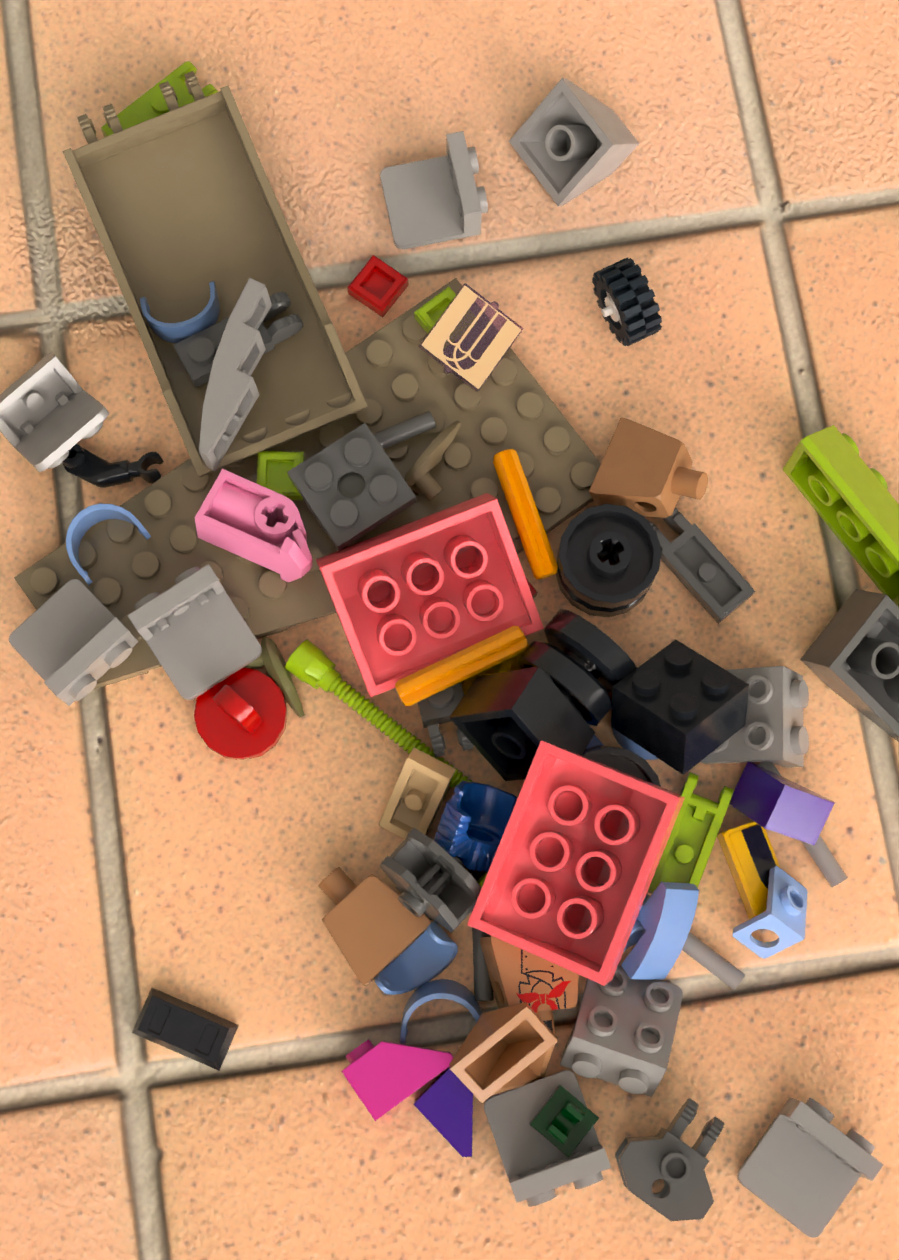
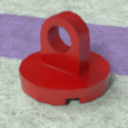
M241 668L197 697L194 719L198 734L212 751L226 759H253L264 755L278 743L286 728L287 706L283 693L272 678L256 669Z

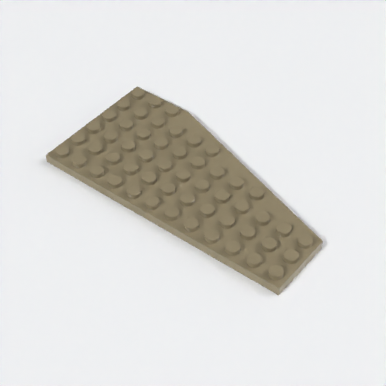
M457 278L345 353L368 408L264 450L304 452L305 460H307L364 423L374 434L430 411L436 428L384 449L401 476L405 478L409 469L444 429L455 421L461 423L455 438L443 453L441 462L429 472L443 490L434 499L429 501L419 488L413 485L410 489L416 496V503L349 546L488 493L497 498L518 555L524 548L493 464L494 455L507 449L517 451L546 534L594 501L589 490L601 463L510 346L479 389L422 346L428 334L414 319V312L448 286L458 295L463 286ZM475 301L469 308L475 317L481 311ZM484 313L477 320V325L468 332L461 342V350L469 351L490 322ZM492 324L471 351L473 359H480L498 334V331ZM462 336L453 343H458ZM449 345L443 350V354L454 359L453 352L456 345ZM459 348L456 351V359L465 355ZM469 355L465 359L457 361L458 365L464 370L473 367L477 363L471 360ZM446 359L450 366L458 369L454 361ZM258 453L202 477H198L190 458L120 505V507L131 512L151 535V538L148 540L139 533L133 524L124 520L108 519L93 525L85 533L79 545L80 565L93 581L90 585L87 584L70 561L66 550V543L14 577L36 610L68 581L72 579L80 580L137 639L138 643L132 648L133 650L128 658L117 667L110 668L97 680L94 689L149 673V670L162 667L147 642L136 630L127 615L136 610V603L145 596L154 592L162 594L176 585V578L192 567H199L201 569L208 564L210 565L256 639L283 632L288 627L336 613L316 559L338 550L327 533L322 531L314 515H311L303 500L292 501L300 513L307 533V545L312 556V568L297 580L286 582L280 579L279 573L197 538L195 516L221 470H227L257 484Z

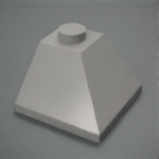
M561 78L509 140V143L558 206L565 205L613 174L640 144L615 111L567 78Z

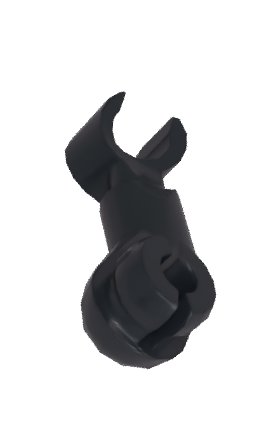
M75 444L68 450L69 454L62 462L65 470L70 474L97 487L106 488L132 482L133 478L140 476L146 482L153 484L161 478V474L158 469L147 470V468L152 464H162L164 461L157 452H149L135 462L130 463L128 460L110 463L83 449L80 445Z

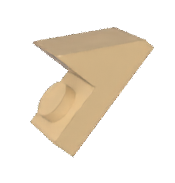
M413 748L406 759L378 825L406 839L407 834L413 828L426 835L451 788L450 782L456 769Z

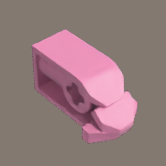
M222 469L195 516L197 538L279 573L280 579L286 582L303 577L312 568V556L307 545V533L294 502L282 494Z

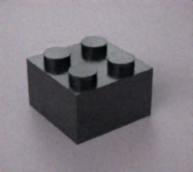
M674 640L612 686L611 727L684 775L745 726L749 684L678 640Z
M540 666L477 676L449 717L505 781L526 779L541 740L582 756L595 734V731L582 717L580 710L568 701L555 685L553 678L543 671Z

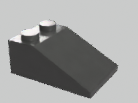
M856 589L800 660L832 691L899 742V607L885 594Z

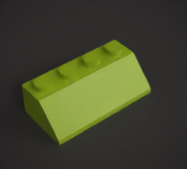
M834 425L806 436L797 445L783 471L882 594L887 595L899 607V504L888 492V486L884 477L876 469L869 468L861 459L859 449L850 436L845 433L841 434Z

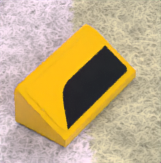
M755 821L723 831L717 835L749 920L766 911L769 872L775 866L780 868L765 828Z

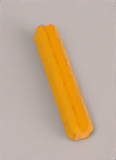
M514 449L500 451L494 455L493 464L533 576L536 579L550 577L557 573L558 565L517 451Z
M512 626L398 680L395 683L396 691L405 706H411L525 652L528 648L527 639L518 626Z

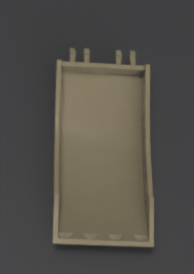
M192 71L184 74L188 92L193 96L195 102L179 108L178 98L173 87L170 86L168 81L159 84V87L170 112L123 130L111 103L103 107V115L108 127L112 128L114 134L98 140L92 120L88 118L87 114L81 115L77 119L88 144L75 150L67 149L63 153L126 300L197 475L202 477L214 472L207 468L199 453L202 409L208 382L199 387L194 386L175 350L174 344L176 343H170L161 339L148 325L141 309L140 298L146 297L151 317L164 323H179L195 317L204 310L210 299L209 282L214 281L220 301V312L216 322L218 323L230 317L249 278H252L266 285L269 296L282 291L283 293L286 292L291 300V305L286 311L263 323L266 330L273 322L283 319L290 314H298L303 322V327L298 333L274 345L275 349L262 355L251 374L260 395L216 470L364 410L368 406L334 325L327 314L282 213L229 85L220 88V92L205 97L196 75Z

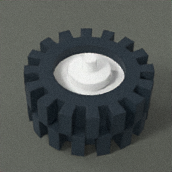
M624 258L593 274L592 283L595 286L593 290L599 299L597 303L599 308H602V316L605 322H609L610 331L612 334H616V339L620 343L622 342L623 346H630L661 330L662 326L660 323H662V318L658 314V311H660L659 305L653 298L655 297L654 291L648 287L649 281L645 275L642 276L641 268L638 264L635 265L633 259Z

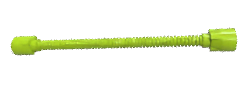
M305 640L292 653L285 668L300 681L316 689L320 687L326 692H334V696H338L339 700L343 699L344 704L348 703V707H352L353 711L357 710V714H361V717L366 718L367 722L375 725L376 729L380 728L381 733L385 732V736H389L390 740L394 739V743H399L398 746L403 747L404 751L408 750V754L411 753L413 748H416L435 758L433 750L430 751L429 746L425 747L426 744L424 742L421 743L420 739L416 740V736H411L412 733L410 731L407 732L406 728L402 729L403 726L401 724L398 725L396 720L393 721L392 717H389L387 713L384 714V711L379 710V707L375 706L373 702L370 703L369 699L365 700L366 697L364 695L361 696L359 691L356 692V689L352 688L350 684L347 685V681H343L341 674L334 669L336 664L329 660L326 654L311 641ZM436 757V758H435V759H437V760H439V761H441V762H443V763L449 765V762H448V761H445V762H444L445 759H444L443 757H441V758ZM455 768L456 771L450 782V787H456L462 781H473L471 779L467 780L468 777H463V773H458L459 770Z

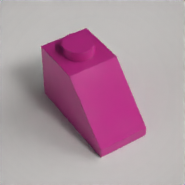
M368 1039L345 1056L350 1065L341 1072L376 1121L448 1068L454 1057L447 1051L389 1041H382L374 1047Z

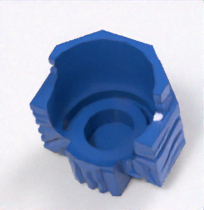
M462 781L455 787V794L446 803L434 841L452 857L457 856L468 869L488 872L518 798L511 793L488 784Z

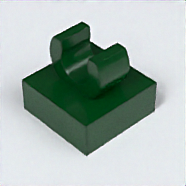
M559 1085L529 1124L569 1158L599 1117Z

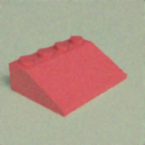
M488 493L316 559L370 698L395 688V683L398 680L512 626H518L525 636L544 629L497 498Z
M541 740L467 925L605 986L613 979L685 797Z

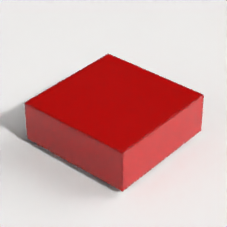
M373 255L347 287L349 295L383 318L408 287L409 280Z

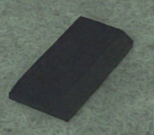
M151 988L132 1033L220 1071L239 1025Z

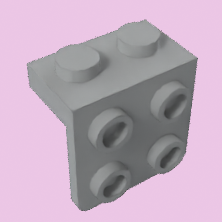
M464 131L446 134V156L382 169L380 179L393 240L397 248L409 249L481 235V218L483 213H488V203L484 186L476 187L473 174L479 173L478 158L475 147L467 148Z
M51 352L0 394V432L39 472L61 464L67 458L68 450L81 439H87L95 435L102 428L103 421L109 415L108 410L81 388L68 370Z
M209 564L201 569L199 567H192L176 578V585L162 594L154 592L145 596L136 603V610L127 615L136 630L151 648L179 694L185 700L195 699L260 657L262 653L260 643L227 595Z
M77 579L68 581L9 636V642L12 647L45 680V685L68 706L74 701H79L87 696L96 686L97 680L110 668H115L124 662L131 654L132 648L138 643L131 632Z
M784 666L727 670L749 684L746 723L743 728L700 762L704 764L769 761L785 768L804 767V754L808 752L809 736L807 729L803 726V708H806L808 705L809 692L803 676Z
M619 965L613 979L605 986L587 978L576 1022L564 1048L560 1066L572 1069L576 1074L585 1078H598L618 1085L628 1093L644 1094L652 1097L668 1067L683 991L679 986L663 980L630 979L623 967Z
M569 1070L549 1075L519 1088L490 1097L485 1101L484 1110L517 1203L527 1200L529 1207L545 1203L557 1197L555 1188L571 1182L574 1183L575 1189L593 1185L603 1180L601 1171L611 1168L605 1148L600 1144L594 1126L568 1158L529 1124L559 1085L586 1106L577 1078Z
M789 1098L738 1170L737 1179L744 1187L805 1235L815 1238L822 1233L860 1176L873 1181L884 1164L871 1155L875 1146L852 1129L845 1135L830 1124L835 1116L817 1101L809 1098L806 1103H803L800 1100Z

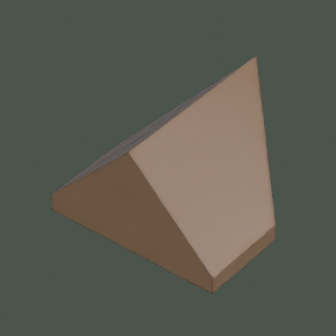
M526 1002L484 1012L450 1062L449 1067L472 1094L483 1103L490 1096L513 1090L544 1078L558 1038Z

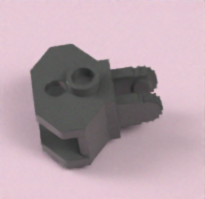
M413 828L398 848L380 864L382 870L396 885V889L402 893L398 899L408 911L418 918L425 914L431 921L434 920L451 933L473 910L482 888L465 869L463 862L457 856L452 857L433 839L416 828Z
M690 1098L679 1109L667 1129L661 1128L656 1136L626 1137L615 1153L624 1186L670 1221L703 1219L714 1203L704 1171L709 1162L705 1157L719 1137L725 1124L715 1116L705 1124L692 1148L685 1144L679 1138L695 1118L699 1106ZM663 1179V1189L658 1193H653L652 1184L654 1181Z

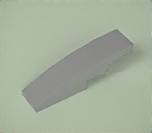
M249 278L227 321L212 363L203 403L199 453L207 468L216 471L260 395L251 374L266 350L258 328L271 308L272 303L266 285L252 278Z

